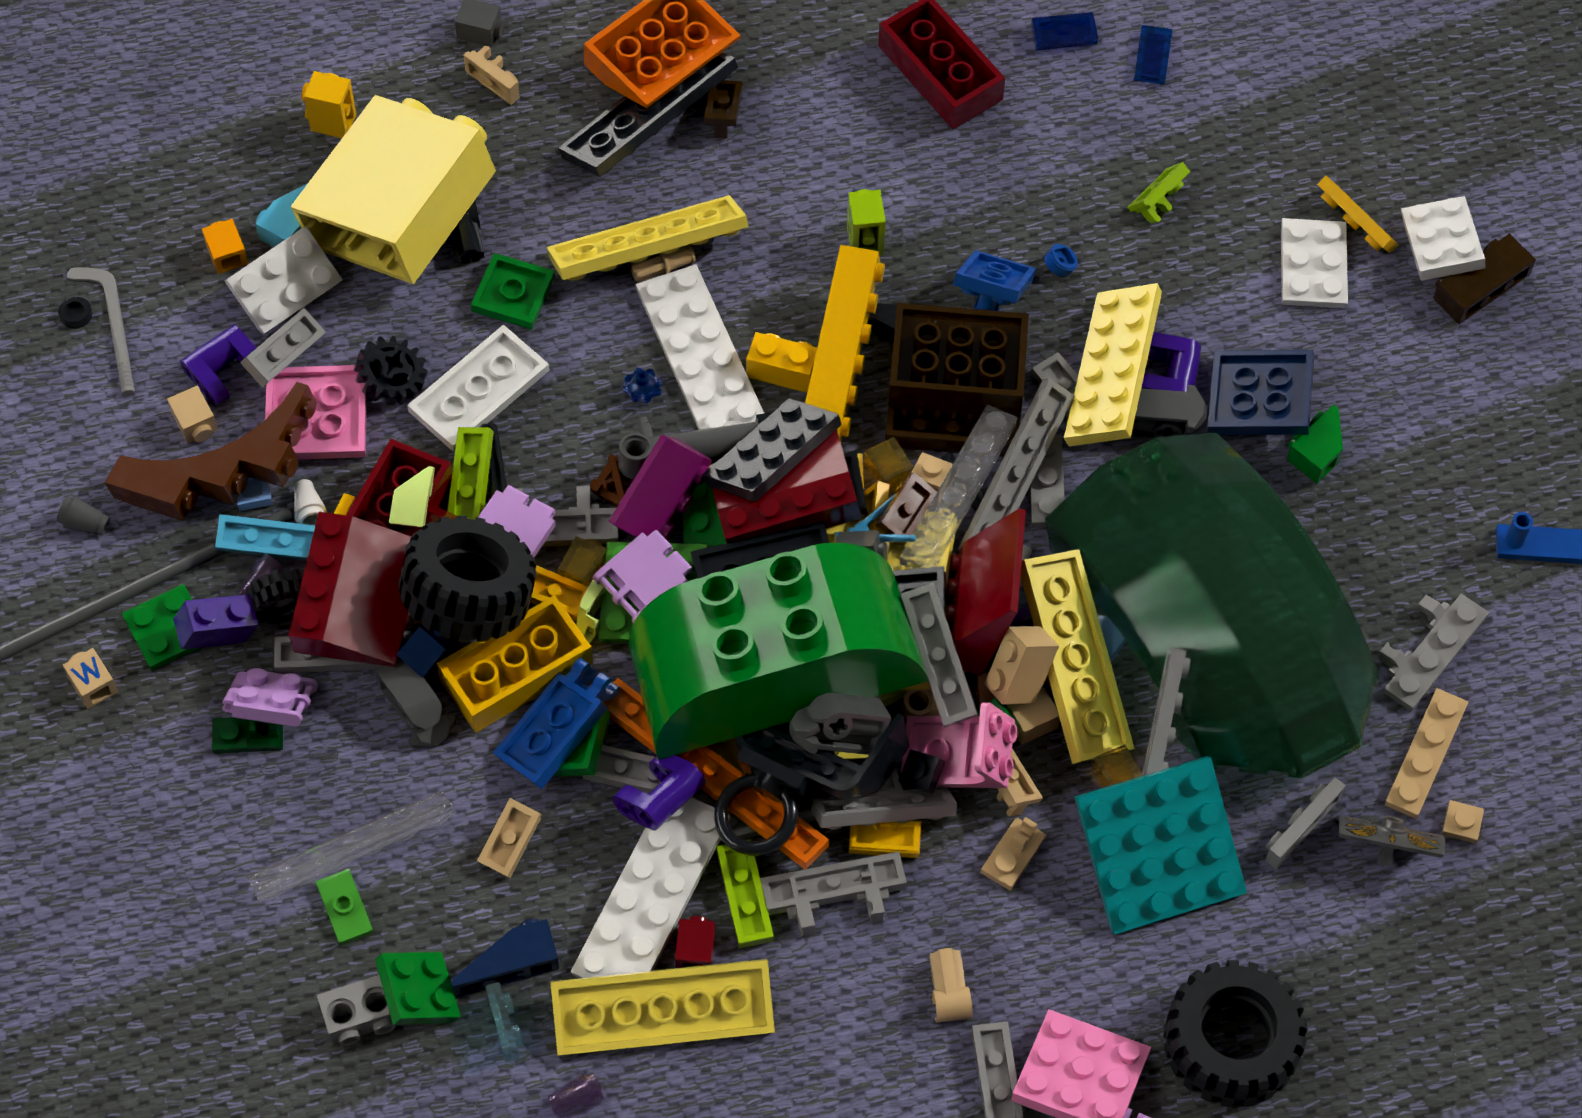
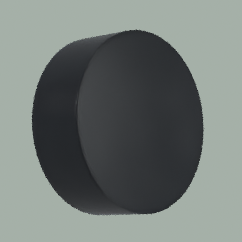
M82 297L66 299L61 303L58 310L61 322L66 327L73 329L87 325L93 314L90 303Z

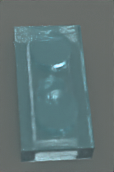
M499 982L486 985L487 997L505 1063L520 1059L518 1048L523 1047L524 1043L519 1025L512 1027L509 1015L515 1013L510 993L503 994Z

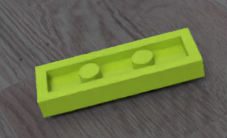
M458 427L448 512L452 514L467 516V519H476L485 508L494 434L491 428Z
M726 844L716 846L739 949L774 942V935L755 856L738 853Z

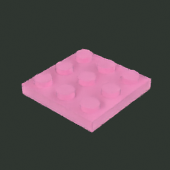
M355 365L286 367L266 384L265 420L284 401L296 382L308 385L317 402L314 415L307 420L303 427L297 445L292 447L298 460L366 457L367 393L364 394L362 392L365 383L356 382L358 372L354 371Z
M1048 1009L1015 1086L1011 1101L1055 1118H1124L1151 1047Z

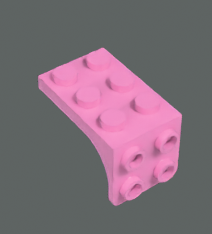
M991 703L981 704L980 716L947 727L943 726L940 716H907L906 731L910 747L902 758L901 772L909 750L912 749L939 757L945 761L936 787L1008 788L1009 777L1012 776L1014 769L1011 753L1012 744L1017 738L1015 719Z

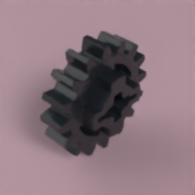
M379 336L376 345L368 341L365 349L359 351L354 371L358 372L356 382L365 383L362 392L364 394L370 391L375 393L374 401L384 397L386 405H390L392 399H396L401 405L404 403L406 396L413 400L417 391L421 392L428 370L423 368L426 361L425 358L416 357L419 349L417 347L411 350L408 349V340L406 339L401 344H398L395 336H392L389 342H385L384 338Z

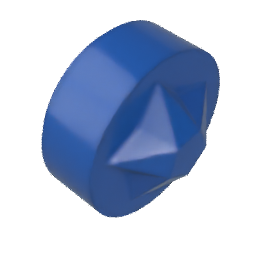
M1062 244L1053 245L1044 257L1049 270L1060 277L1069 276L1078 265L1075 253L1069 247Z

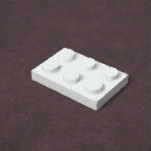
M1465 196L1401 208L1405 230L1421 281L1486 268L1485 257Z
M1282 218V305L1347 308L1346 222Z
M305 226L224 281L256 328L263 335L341 282L342 278Z

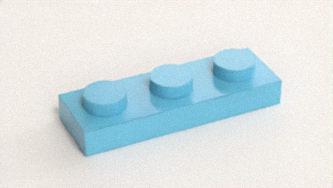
M219 514L215 550L307 561L315 525Z

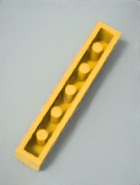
M840 245L805 400L806 404L839 414L842 424L837 428L840 442L843 436L848 437L851 417H847L849 405L855 406L858 386H854L856 374L861 375L863 372L865 356L861 355L862 345L868 344L870 340L872 326L867 324L870 313L875 314L878 294H874L876 282L882 283L885 264L880 262L879 251Z

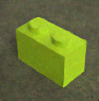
M861 189L856 192H849L847 231L850 246L879 251V256L884 255L886 220L881 190Z

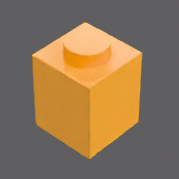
M233 218L226 221H217L208 227L202 228L204 240L217 274L248 265L245 248Z

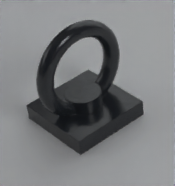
M743 746L737 760L745 775L728 784L719 795L714 810V823L719 837L729 848L744 855L760 856L776 851L790 839L798 820L797 803L809 809L815 794L806 776ZM750 788H754L758 793L775 802H782L784 807V819L781 827L773 836L763 841L751 842L741 839L733 832L728 821V811L732 801L738 794Z

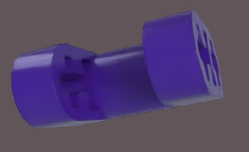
M234 324L179 362L186 375L196 386L198 385L200 391L216 407L230 398V395L215 372L234 359L241 362L256 349V346Z
M1153 332L1148 359L1168 362L1167 376L1144 374L1142 388L1186 392L1188 385H1195L1201 354L1199 342L1190 338Z
M675 755L660 760L656 756L649 762L652 774L661 782L649 794L630 785H625L612 797L613 804L622 815L633 822L656 831L706 784L705 777L694 764Z

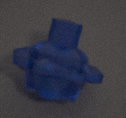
M636 368L634 373L626 375L624 378L626 384L623 386V391L630 395L633 402L642 400L644 403H649L653 397L661 395L660 387L663 384V380L656 376L653 369L644 371L642 368Z

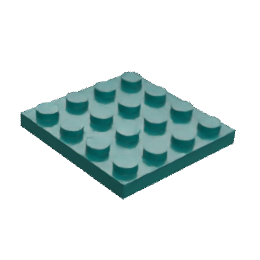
M1202 757L1074 797L1108 924L1114 935L1247 893L1211 757Z

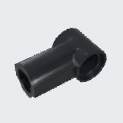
M475 201L451 232L458 263H470L469 252L473 262L485 258Z

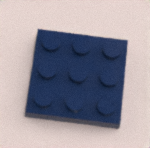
M1314 350L1214 351L1207 425L1208 435H1309Z

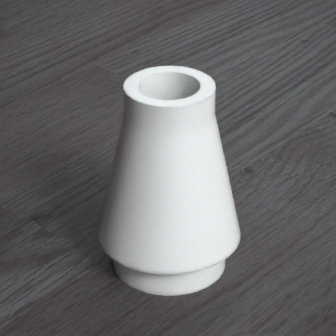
M307 479L299 480L293 486L294 519L298 524L316 525L318 513H328L314 489L312 481Z

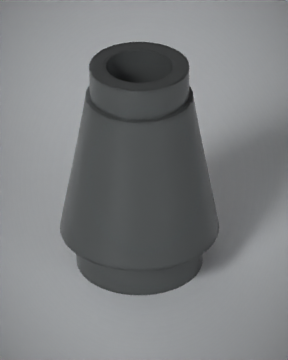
M66 497L59 509L57 522L62 523L63 528L103 536L105 533L104 528L108 526L110 517L78 497L74 499Z

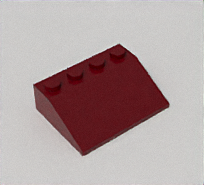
M837 429L757 502L712 487L726 543L824 521L825 528H830L862 518Z
M1019 508L963 543L958 554L953 553L951 556L949 569L951 578L946 588V598L949 599V604L946 605V619L963 671L982 676L1018 612L1026 510Z
M319 512L289 632L294 653L396 668L399 658L396 654L401 649L409 609L404 607L400 599L401 594L398 591V584L407 544L410 542L411 536L353 516Z

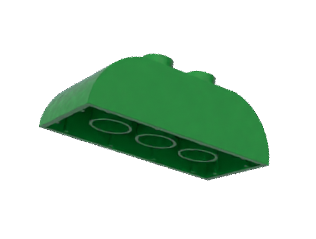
M849 543L815 544L791 552L779 553L771 558L723 572H714L705 577L674 586L653 599L640 612L632 625L629 635L630 653L658 760L790 722L797 711L809 706L816 697L825 693L875 697L929 681L891 566L881 555L873 550Z

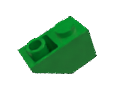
M1334 404L1325 413L1319 411L1313 417L1309 426V435H1294L1288 444L1290 450L1287 461L1316 484L1339 464L1343 451L1339 408Z

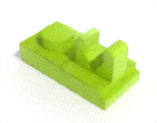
M1183 162L1166 168L1127 208L1130 212H1141L1150 223L1159 222L1161 218L1156 213V207L1164 213L1172 209V205L1164 195L1167 193L1170 196L1177 192L1184 185L1182 180L1191 171Z

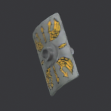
M1339 814L1337 816L1339 836L1341 838L1382 846L1378 851V856L1383 866H1390L1393 863L1394 849L1439 858L1444 857L1445 838L1443 835L1409 829L1404 826L1402 819L1384 816L1383 821L1374 822Z

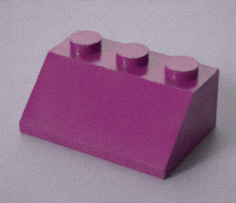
M661 434L608 522L635 537H638L642 532L648 536L657 530L668 541L675 531L676 526L673 524L679 514H684L692 504L693 497L691 495L696 486H701L705 482L703 474L710 469L709 465L712 460L682 440Z

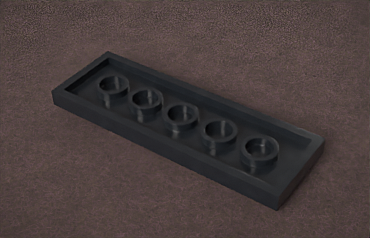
M723 52L648 108L643 107L626 96L622 97L558 147L561 157L601 177L627 155L632 154L646 140L656 135L670 121L679 117L694 102L703 98L718 83L724 81L738 68L735 58Z

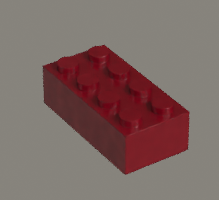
M919 0L879 23V48L952 130L1003 100L1005 77L935 0Z
M390 438L347 515L412 537L418 528L391 525L389 523L394 490L428 466L434 467L431 497L429 496L427 509L435 506L440 508L451 488V462Z

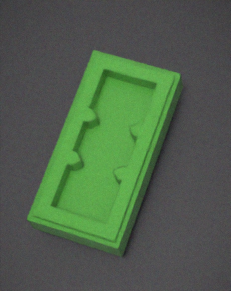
M349 869L316 881L340 946L374 934Z

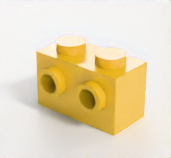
M314 71L310 82H305L301 94L302 101H305V118L309 121L310 131L343 138L353 125L356 117L351 80L339 77L333 73Z
M755 332L746 358V374L751 379L807 393L817 347L803 341L794 342L782 339L772 333L762 334Z

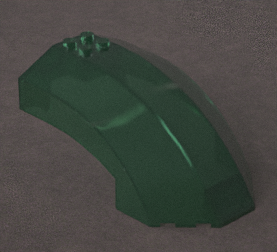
M1217 433L1156 437L1100 465L1045 518L1051 553L1056 554L1079 549L1093 600L1128 642L1159 689L1168 647L1186 650L1185 658H1190V667L1187 678H1181L1178 692L1183 693V700L1179 714L1173 713L1171 727L1176 728V738L1196 759L1206 756L1211 757L1214 769H1219L1220 765L1239 767V772L1264 775L1268 774V770L1288 772V777L1303 779L1361 748L1365 723L1368 721L1372 705V694L1379 676L1378 669L1361 628L1331 570L1297 518L1260 474Z

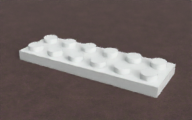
M697 264L637 283L636 290L698 429L755 422L757 414H764Z
M691 797L656 831L645 827L571 970V975L577 978H589L654 970L721 839L715 828L714 807ZM728 814V821L730 822L731 817L730 814Z

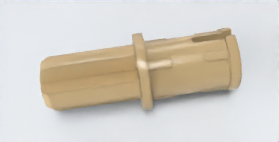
M688 244L679 247L673 253H657L656 256L631 265V272L635 281L641 282L663 273H670L671 270L685 265L693 264L696 262V258L691 245Z

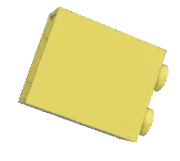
M375 95L291 205V209L301 229L305 226L308 228L324 253L414 284L496 172L485 145L487 134L476 121L469 117L458 115L454 120L434 115L424 104L415 99L406 98L402 103H398Z

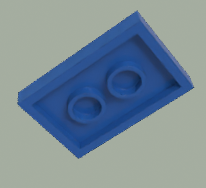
M975 250L956 272L953 286L960 287L961 291L965 294L977 296L973 309L1000 311V304L1010 305L1011 303H1017L1032 283L1037 268Z

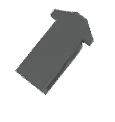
M1188 385L1186 392L1141 388L1131 437L1178 440L1186 433H1193L1198 430L1207 418V406L1195 385Z
M400 657L398 658L396 668L381 665L375 669L379 688L414 735L408 739L412 748L436 747L448 739L456 718L452 712L448 715L442 714V705L424 678L418 675Z
M825 693L816 697L809 706L796 712L789 724V733L793 740L809 753L816 754L817 750L820 749L869 755L888 728L891 716L880 698Z

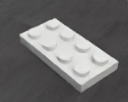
M502 325L407 405L408 412L449 449L455 452L458 427H480L482 424H488L549 372V364L505 325Z

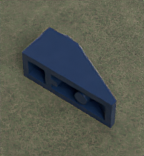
M547 919L523 921L518 927L508 931L451 979L455 998L559 970L558 956Z

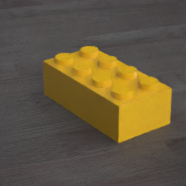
M554 595L529 609L525 619L510 633L507 632L506 635L498 639L490 637L486 642H477L476 640L436 664L441 684L471 728L477 733L539 697L558 673L566 676L577 659L582 658L592 666L593 658L591 645Z

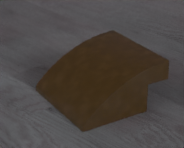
M897 303L885 447L1004 457L1020 426L1029 314Z

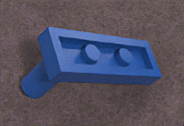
M1526 512L1516 513L1510 525L1497 524V558L1582 564V530L1532 526L1533 518Z

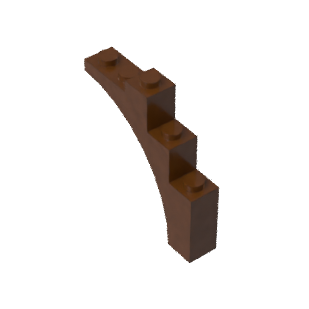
M296 382L284 401L265 421L237 440L197 456L174 460H142L120 455L104 483L112 496L118 500L184 521L188 512L195 507L199 494L234 505L239 494L243 493L246 489L249 477L284 488L289 477L295 474L299 461L292 447L299 442L301 431L307 420L314 415L317 402L308 385Z

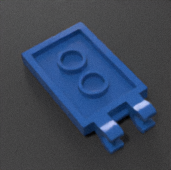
M582 658L574 662L566 676L561 673L555 676L493 752L501 761L541 790L608 709L603 702L615 698L621 689L611 682L612 679L603 672H596Z

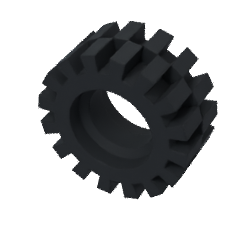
M283 568L282 572H278V569L272 571L271 575L268 576L265 573L261 575L262 580L255 579L252 582L253 585H249L247 593L250 594L257 620L259 619V622L264 623L267 621L268 624H273L275 620L282 622L286 618H293L304 574L303 570L299 571L298 568H293L290 571L289 568Z

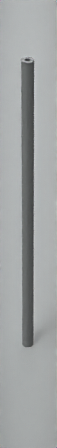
M288 507L264 518V520L288 522L294 519ZM216 542L92 601L0 646V661L227 551L215 550Z

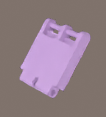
M510 485L506 487L503 493L496 490L479 515V518L486 519L485 522L490 524L496 522L504 526L505 531L514 532L518 535L520 543L525 542L532 556L535 557L555 528V520H553L555 509L537 499H534L529 507L526 506L530 500L529 495Z
M655 530L648 536L642 532L599 569L592 579L597 584L601 583L613 596L612 601L616 605L621 604L633 617L632 622L634 623L640 612L653 599L674 586L688 582L686 577L693 569L677 551L666 557L673 550L672 545ZM607 577H609L615 584V586L620 589L619 591H617L611 585V583L606 579ZM627 598H628V599L636 606V608L639 610L638 613H637L636 610L626 601Z
M253 668L247 672H238L231 684L232 688L228 690L222 702L224 704L222 710L232 713V717L296 727L300 725L303 719L302 711L306 710L310 705L309 697L316 692L318 682L315 679L300 677L293 673H273L260 668Z

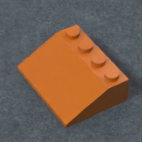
M643 0L584 43V65L604 85L648 108L738 41L741 35L704 0Z

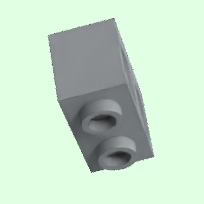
M379 975L317 995L332 1045L339 1043L340 1046H349L357 1043L362 1035L371 1032L382 1035L391 1032L396 1027L392 1023L388 1005L380 1012L369 1010L370 1006L375 1002L387 1004ZM349 1013L352 1015L351 1019L346 1023L339 1024L334 1022L339 1014Z

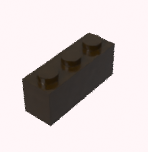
M1510 233L1501 240H1492L1484 248L1485 269L1444 276L1437 280L1433 299L1458 324L1467 320L1531 274L1536 259Z

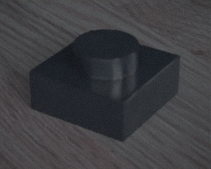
M910 749L898 782L905 786L934 794L945 761L939 757Z

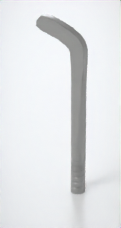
M70 268L67 273L68 280L91 281L100 283L103 286L122 396L135 395L118 290L114 276L108 271L97 268Z

